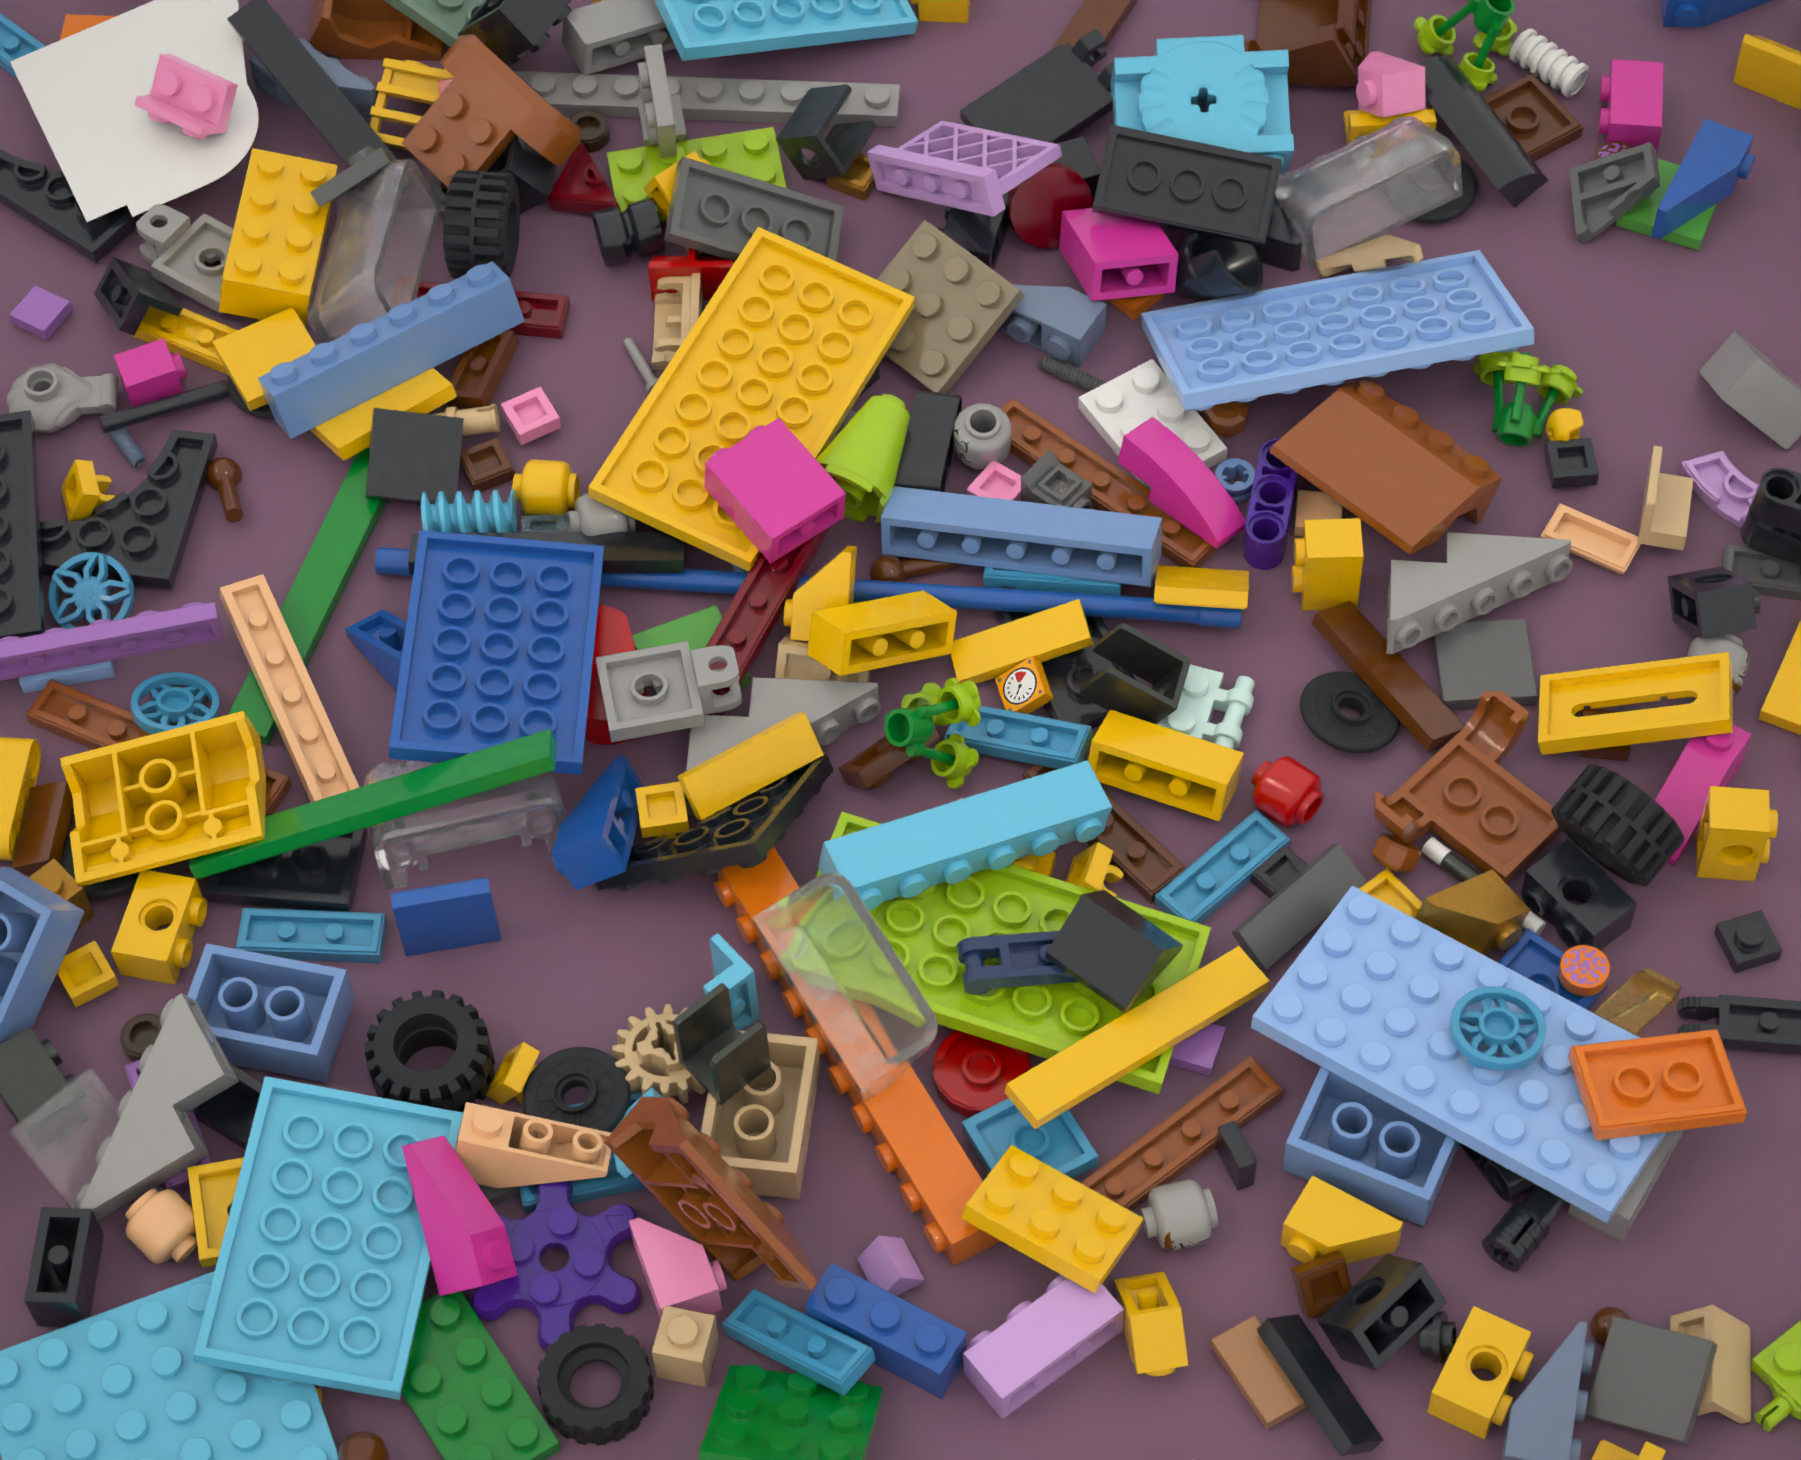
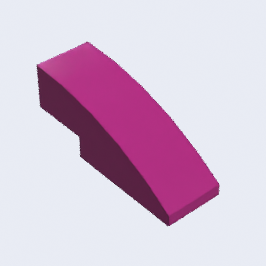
M1151 417L1124 435L1117 463L1151 486L1148 498L1150 502L1216 549L1245 530L1246 520L1229 493L1197 454L1171 430L1154 417Z

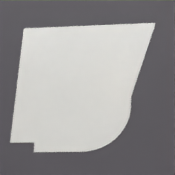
M154 0L10 61L87 222L127 205L132 217L148 211L154 205H162L218 180L231 171L248 153L256 137L259 115L257 103L247 84L242 39L227 20L228 17L239 10L238 0ZM160 54H172L238 84L226 133L207 135L206 139L192 138L182 133V127L174 123L167 124L152 120L148 117V111L134 105L136 96L150 95Z

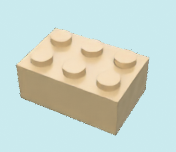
M767 1033L771 1066L722 1105L708 1092L701 1132L716 1141L721 1148L719 1155L730 1167L739 1169L749 1177L753 1183L751 1190L756 1195L800 1200L821 1067L818 1038Z

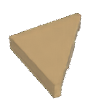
M1386 234L1315 261L1319 275L1327 277L1351 267L1355 272L1387 267L1385 259L1400 258L1412 263H1419L1423 259L1420 244Z

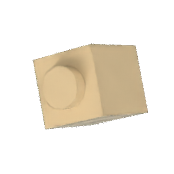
M664 1306L652 1349L655 1372L658 1378L707 1387L719 1343L715 1315Z

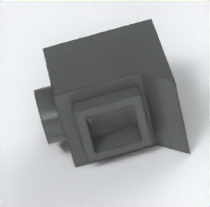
M1050 449L1021 476V501L1092 509V484L1063 466Z

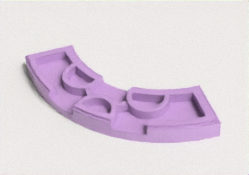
M1723 450L1681 462L1679 472L1683 477L1694 478L1692 491L1723 519L1741 528L1758 484L1743 475L1732 464Z

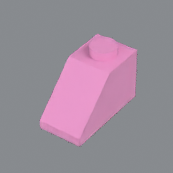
M1379 51L1370 52L1358 67V84L1356 86L1358 109L1382 118L1425 109V67Z
M641 1218L629 1221L633 1243L660 1320L665 1305L705 1314L722 1311L720 1291L727 1289L725 1277L718 1260L709 1262L702 1244Z

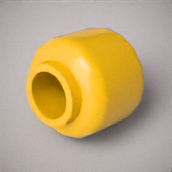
M532 459L526 463L522 474L515 473L512 489H515L517 501H520L521 508L526 516L563 519L567 516V511L575 509L576 500L580 496V477L578 473L572 472V468L567 462Z

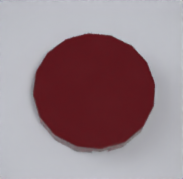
M1053 162L1010 190L1007 198L1008 218L1012 228L1024 242L1038 248H1057L1060 244L1062 211L1093 208V197L1090 187L1074 168L1060 162Z

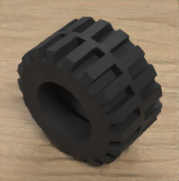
M457 170L448 187L443 219V250L451 278L457 279L467 274L471 268L493 261L509 277L517 257L520 232V199L514 176L511 173Z
M1588 764L1551 809V813L1559 828L1580 849L1616 876L1640 886L1646 887L1650 884L1685 839L1676 821L1654 799L1620 774L1595 764Z
M421 990L411 992L413 999L405 1002L402 997L392 1001L393 1009L391 1011L383 1008L376 1015L379 1025L370 1024L367 1031L369 1042L364 1043V1054L377 1097L462 1112L465 1109L466 1102L476 1104V1098L485 1100L488 1091L487 1083H491L495 1076L493 1067L495 1061L483 1018H479L478 1010L471 1003L464 1006L463 998L456 994H452L449 999H446L444 992L441 990H432L431 996H423ZM443 1046L455 1051L448 1062L433 1070L418 1071L405 1066L416 1052L427 1047Z

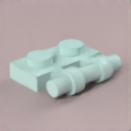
M1190 665L1177 710L1161 720L1157 725L1235 750L1239 747L1243 735L1240 729L1243 718L1250 713L1254 703L1252 691L1255 682L1250 677L1239 676L1234 688L1224 690L1221 689L1224 673ZM1214 709L1226 712L1223 722L1218 724L1209 723Z

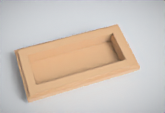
M1561 503L1540 537L1571 540L1569 553L1619 575L1625 574L1641 546L1638 543V536Z

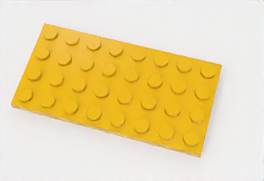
M758 227L589 485L588 497L749 572L761 552L704 488L705 463L719 449H729L742 441L755 427L760 425L766 426L778 418L781 419L816 459L831 443L914 308L915 297Z

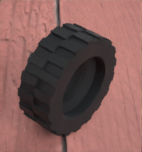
M595 1323V1326L580 1325L575 1330L569 1333L566 1331L558 1336L559 1339L554 1344L551 1343L545 1350L546 1355L543 1360H540L538 1366L539 1378H537V1388L543 1411L546 1412L547 1420L551 1426L558 1428L560 1435L566 1439L570 1437L576 1440L578 1444L583 1445L596 1443V1446L606 1445V1442L613 1440L617 1442L624 1439V1435L630 1431L634 1432L640 1426V1421L643 1417H647L650 1411V1401L654 1398V1381L648 1356L644 1348L641 1349L639 1347L638 1340L633 1335L628 1336L625 1334L624 1330L614 1326V1328H611L603 1323ZM601 1361L612 1365L620 1374V1391L616 1398L605 1406L595 1408L584 1406L577 1402L571 1394L570 1382L572 1376L582 1365Z

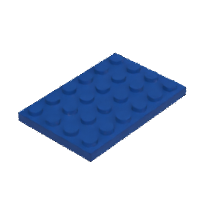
M419 530L389 742V759L440 763L551 729L557 740L556 767L550 772L582 775L604 546Z

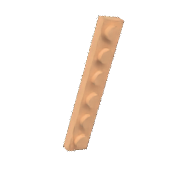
M264 574L220 587L222 604L310 802L359 788Z

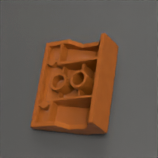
M314 0L308 42L315 50L348 60H384L385 57L394 60L438 61L441 57L443 42L384 0Z
M1364 378L1337 389L1275 442L1270 449L1272 455L1408 554L1439 541L1456 518L1462 514L1476 523L1482 521L1503 478L1490 469L1488 462L1483 458L1469 454L1455 444L1454 439L1449 434L1434 429L1420 419L1419 414L1414 409L1400 405L1386 395L1384 389L1379 384Z
M641 1097L604 1143L697 1243L703 1245L714 1261H719L723 1271L733 1281H740L761 1264L765 1263L775 1273L773 1280L779 1286L812 1290L817 1284V1280L796 1238L783 1225L785 1218L781 1212L771 1204L762 1202L751 1190L753 1183L749 1177L739 1169L730 1167L719 1155L721 1153L720 1146L710 1136L698 1132L687 1120L689 1117L688 1111L678 1101L671 1097Z

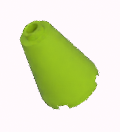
M890 394L872 396L816 458L820 465L846 493L844 517L851 520L865 522L867 516H876L875 523L881 522V515L892 494L910 421V415L905 409L904 402L896 396Z

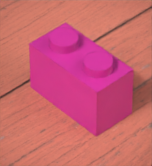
M1612 59L1609 76H1601L1599 102H1606V108H1600L1598 134H1605V143L1620 141L1636 147L1651 142L1657 151L1662 130L1663 62Z

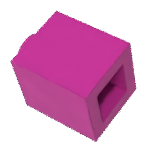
M164 338L113 355L132 407L183 392L180 379L187 377L185 367L178 352L170 354Z

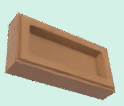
M1254 1315L1211 1339V1348L1265 1429L1268 1430L1307 1408V1405L1258 1334L1256 1329L1261 1324Z

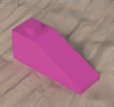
M1733 725V733L1692 737L1685 746L1655 799L1676 821L1685 838L1684 842L1667 863L1675 866L1697 834L1709 787H1728L1743 765L1751 737L1750 733Z
M442 1135L402 1146L439 1295L442 1296L477 1288L517 1276L504 1223L447 1138Z

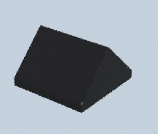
M1103 889L1082 894L1047 950L1045 958L1125 1014L1182 950L1183 944Z

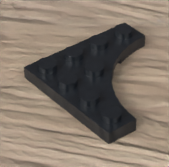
M0 149V203L95 263L99 262L136 228V222L146 213L143 212L132 217L127 205L87 222L63 172L48 171L46 165L26 161Z
M172 429L161 453L146 471L147 478L128 495L124 492L120 493L111 500L95 507V514L76 521L65 523L62 518L40 522L42 574L53 575L57 568L73 556L87 552L106 554L120 562L129 572L134 585L172 589L207 481L208 467L214 459L218 446L215 434ZM97 561L91 572L92 576L97 577L99 574V561ZM86 563L76 566L71 571L77 572L84 577L83 568ZM107 564L108 578L106 581L116 580L123 582L118 571L110 564Z
M824 754L754 792L756 797L740 803L734 810L731 807H726L697 822L698 827L681 833L672 843L668 842L666 836L633 845L626 872L595 883L597 889L603 890L618 887L620 891H625L646 881L658 879L659 883H668L685 874L698 872L701 876H707L728 866L740 865L741 868H750L762 863L767 858V853L778 840L785 836L786 829L795 818L804 812L803 808L813 796L821 791L822 784L834 771L828 755Z

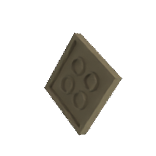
M924 220L877 279L915 297L913 310L885 356L932 392L947 394L1025 295L1020 289L928 221Z

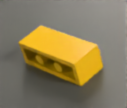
M924 590L812 611L807 655L839 676L948 655L952 653L957 611Z
M1110 710L1092 739L1088 762L1101 783L1220 821L1237 790L1244 753Z

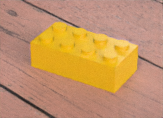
M252 148L223 272L219 312L263 320L293 307L306 328L333 202L332 200L326 205L319 207L310 192L337 175L338 165Z

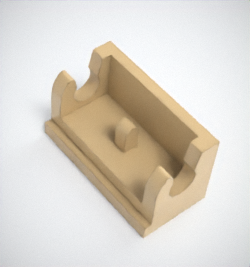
M691 273V276H668L658 280V289H675L678 292L655 294L653 370L666 369L703 312L700 273Z

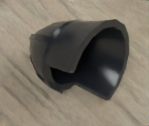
M1197 231L1187 236L1175 247L1179 255L1174 293L1182 297L1199 300L1219 299L1235 294L1255 293L1261 289L1264 280L1263 265L1256 245L1212 236L1206 238Z

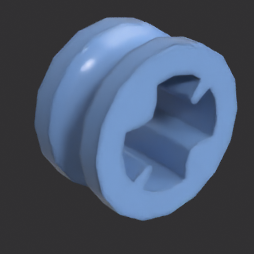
M1239 458L1228 459L1220 463L1215 471V476L1229 493L1235 504L1248 501L1251 498L1255 477L1253 466ZM1236 477L1243 479L1242 481L1235 482L1234 485L1227 483V480L1234 481Z

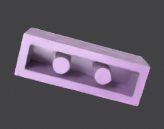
M1060 1274L1049 1284L1044 1295L1033 1303L1030 1301L1022 1302L1009 1313L1004 1324L993 1332L985 1330L979 1333L968 1343L966 1351L963 1353L964 1374L997 1414L1004 1419L1122 1332L1124 1327V1308L1103 1284L1094 1294Z

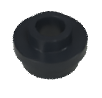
M1439 1310L1420 1328V1353L1422 1357H1433L1435 1363H1444L1447 1353H1451L1457 1341L1456 1322L1448 1321L1446 1311Z

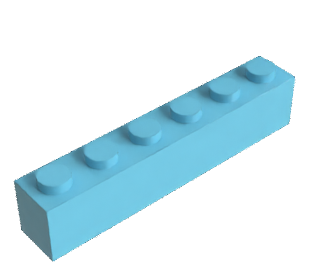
M1086 760L825 841L818 868L841 915L855 910L867 912L875 909L882 902L896 897L911 898L921 894L928 887L944 882L955 884L978 871L988 868L992 870L1003 869L1019 858L1032 854L1036 856L1047 855L1060 845L1076 840L1078 842L1093 840L1104 832L1112 805L1091 765Z

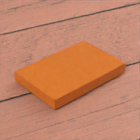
M1718 1029L1570 1047L1568 1058L1595 1140L1744 1123L1747 1110Z

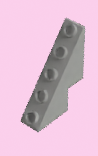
M1447 532L1443 563L1391 560L1387 593L1386 654H1394L1405 648H1411L1425 639L1441 632L1449 631L1463 622L1479 615L1487 614L1499 606L1517 598H1523L1529 593L1553 582L1563 580L1573 567V562L1569 559L1571 540Z
M753 677L749 717L704 715L705 725L691 728L686 771L799 711L806 714L819 745L830 744L842 732L858 723H867L880 713L882 705L879 702L878 683ZM684 792L687 815L694 816L695 814Z
M182 993L176 996L175 999H170L165 1005L160 1017L162 1028L154 1045H149L140 1059L139 1071L141 1073L133 1091H128L120 1102L117 1113L120 1119L112 1137H107L98 1150L96 1157L98 1167L91 1182L82 1187L76 1198L75 1208L92 1209L97 1221L186 1170L187 1167H191L209 1156L210 1154L188 1112L239 1082L197 1001Z

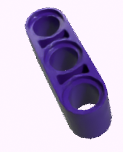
M1280 438L1266 441L1259 451L1245 525L1244 558L1248 564L1260 570L1275 568L1284 558L1298 484V473L1270 453L1272 445Z

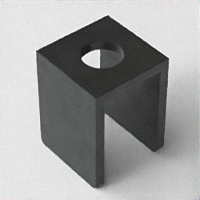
M849 84L811 88L808 90L775 139L803 180L844 177L877 127L873 120L836 124L832 127L826 138H823L822 135L852 92ZM801 149H809L815 152V154L809 160L803 155Z
M1126 623L1119 624L1094 644V653L1153 684V687L1151 689L1115 668L1107 667L1081 687L1080 696L1107 711L1114 710L1153 724L1159 723L1177 710L1191 659ZM1170 687L1167 695L1164 696L1166 690Z
M724 983L719 984L673 1021L679 1062L720 1105L771 1066L766 1026L759 1021L742 1034L733 1025L729 989Z

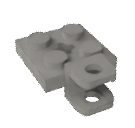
M661 44L644 46L645 62L638 63L639 85L642 100L638 101V111L644 147L658 144L660 158L677 156L676 139L677 142L687 140L680 95L670 96Z
M154 205L136 222L138 234L146 240L139 246L140 255L151 264L152 277L222 314L223 312H219L221 284L233 228L205 213L190 226V218L165 205ZM156 220L167 222L165 226L159 228L151 225ZM217 260L221 261L220 265L216 267H206L204 264L205 262L214 263Z
M688 641L595 657L611 742L705 725L704 715L728 711L742 703L739 670L734 649L730 646H710L691 650L690 653ZM715 662H723L727 665L725 669L711 670L709 668ZM653 686L654 690L659 692L651 697L642 696L645 691L644 687ZM725 687L730 689L725 695H716L712 692L715 689Z

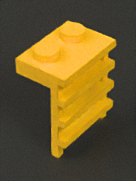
M384 57L382 66L385 69L381 82L377 84L378 96L375 106L371 107L370 115L372 119L370 127L387 147L409 151L401 144L405 138L379 133L382 120L415 127L423 116L385 109L388 97L391 96L432 105L439 97L438 81L454 78V76L446 68L443 70L429 67L417 61H399Z

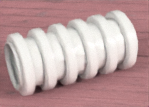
M1532 28L1523 31L1516 38L1510 50V60L1512 62H1520V67L1524 70L1530 69V73L1535 77L1540 76V80L1545 84L1551 83V87L1556 91L1561 90V94L1566 98L1576 94L1587 80L1588 65L1585 63L1578 64L1576 57H1568L1567 51L1564 49L1558 50V46L1553 42L1547 43V38L1543 35L1537 36V32Z

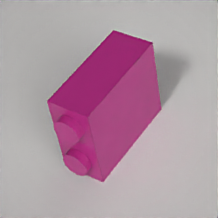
M1093 208L1062 211L1059 250L1091 301L1175 292L1179 254L1160 226L1092 212Z
M780 418L766 426L760 425L755 427L742 441L729 449H719L705 463L704 488L770 564L844 518L846 493Z

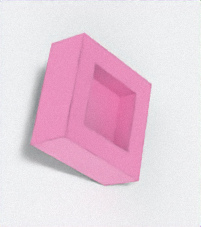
M541 387L501 403L502 415L521 446L561 428L560 417Z
M996 461L990 462L966 489L967 495L1021 501V475Z

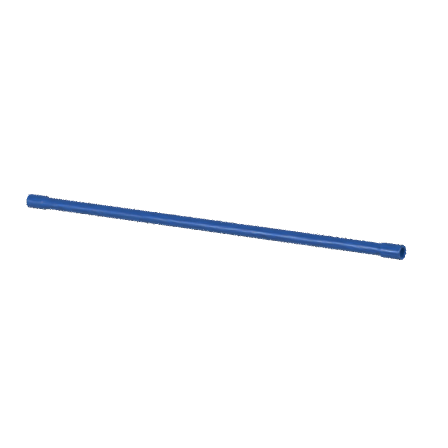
M378 547L375 557L376 574L413 577L409 573L408 565L410 549ZM685 569L683 573H602L601 586L736 595L748 572ZM802 576L794 592L812 576ZM855 579L853 602H864L924 590L951 608L1038 613L1079 599L1086 617L1195 623L1199 626L1241 629L1242 609L1156 604L1154 598L861 579Z

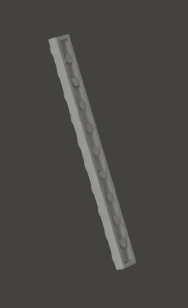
M514 71L564 116H574L583 111H595L605 117L639 118L638 101L642 100L639 75L588 74L584 76L582 73ZM667 76L670 96L680 95L684 120L787 123L811 88L849 84L852 92L830 125L873 120L877 127H898L900 84Z

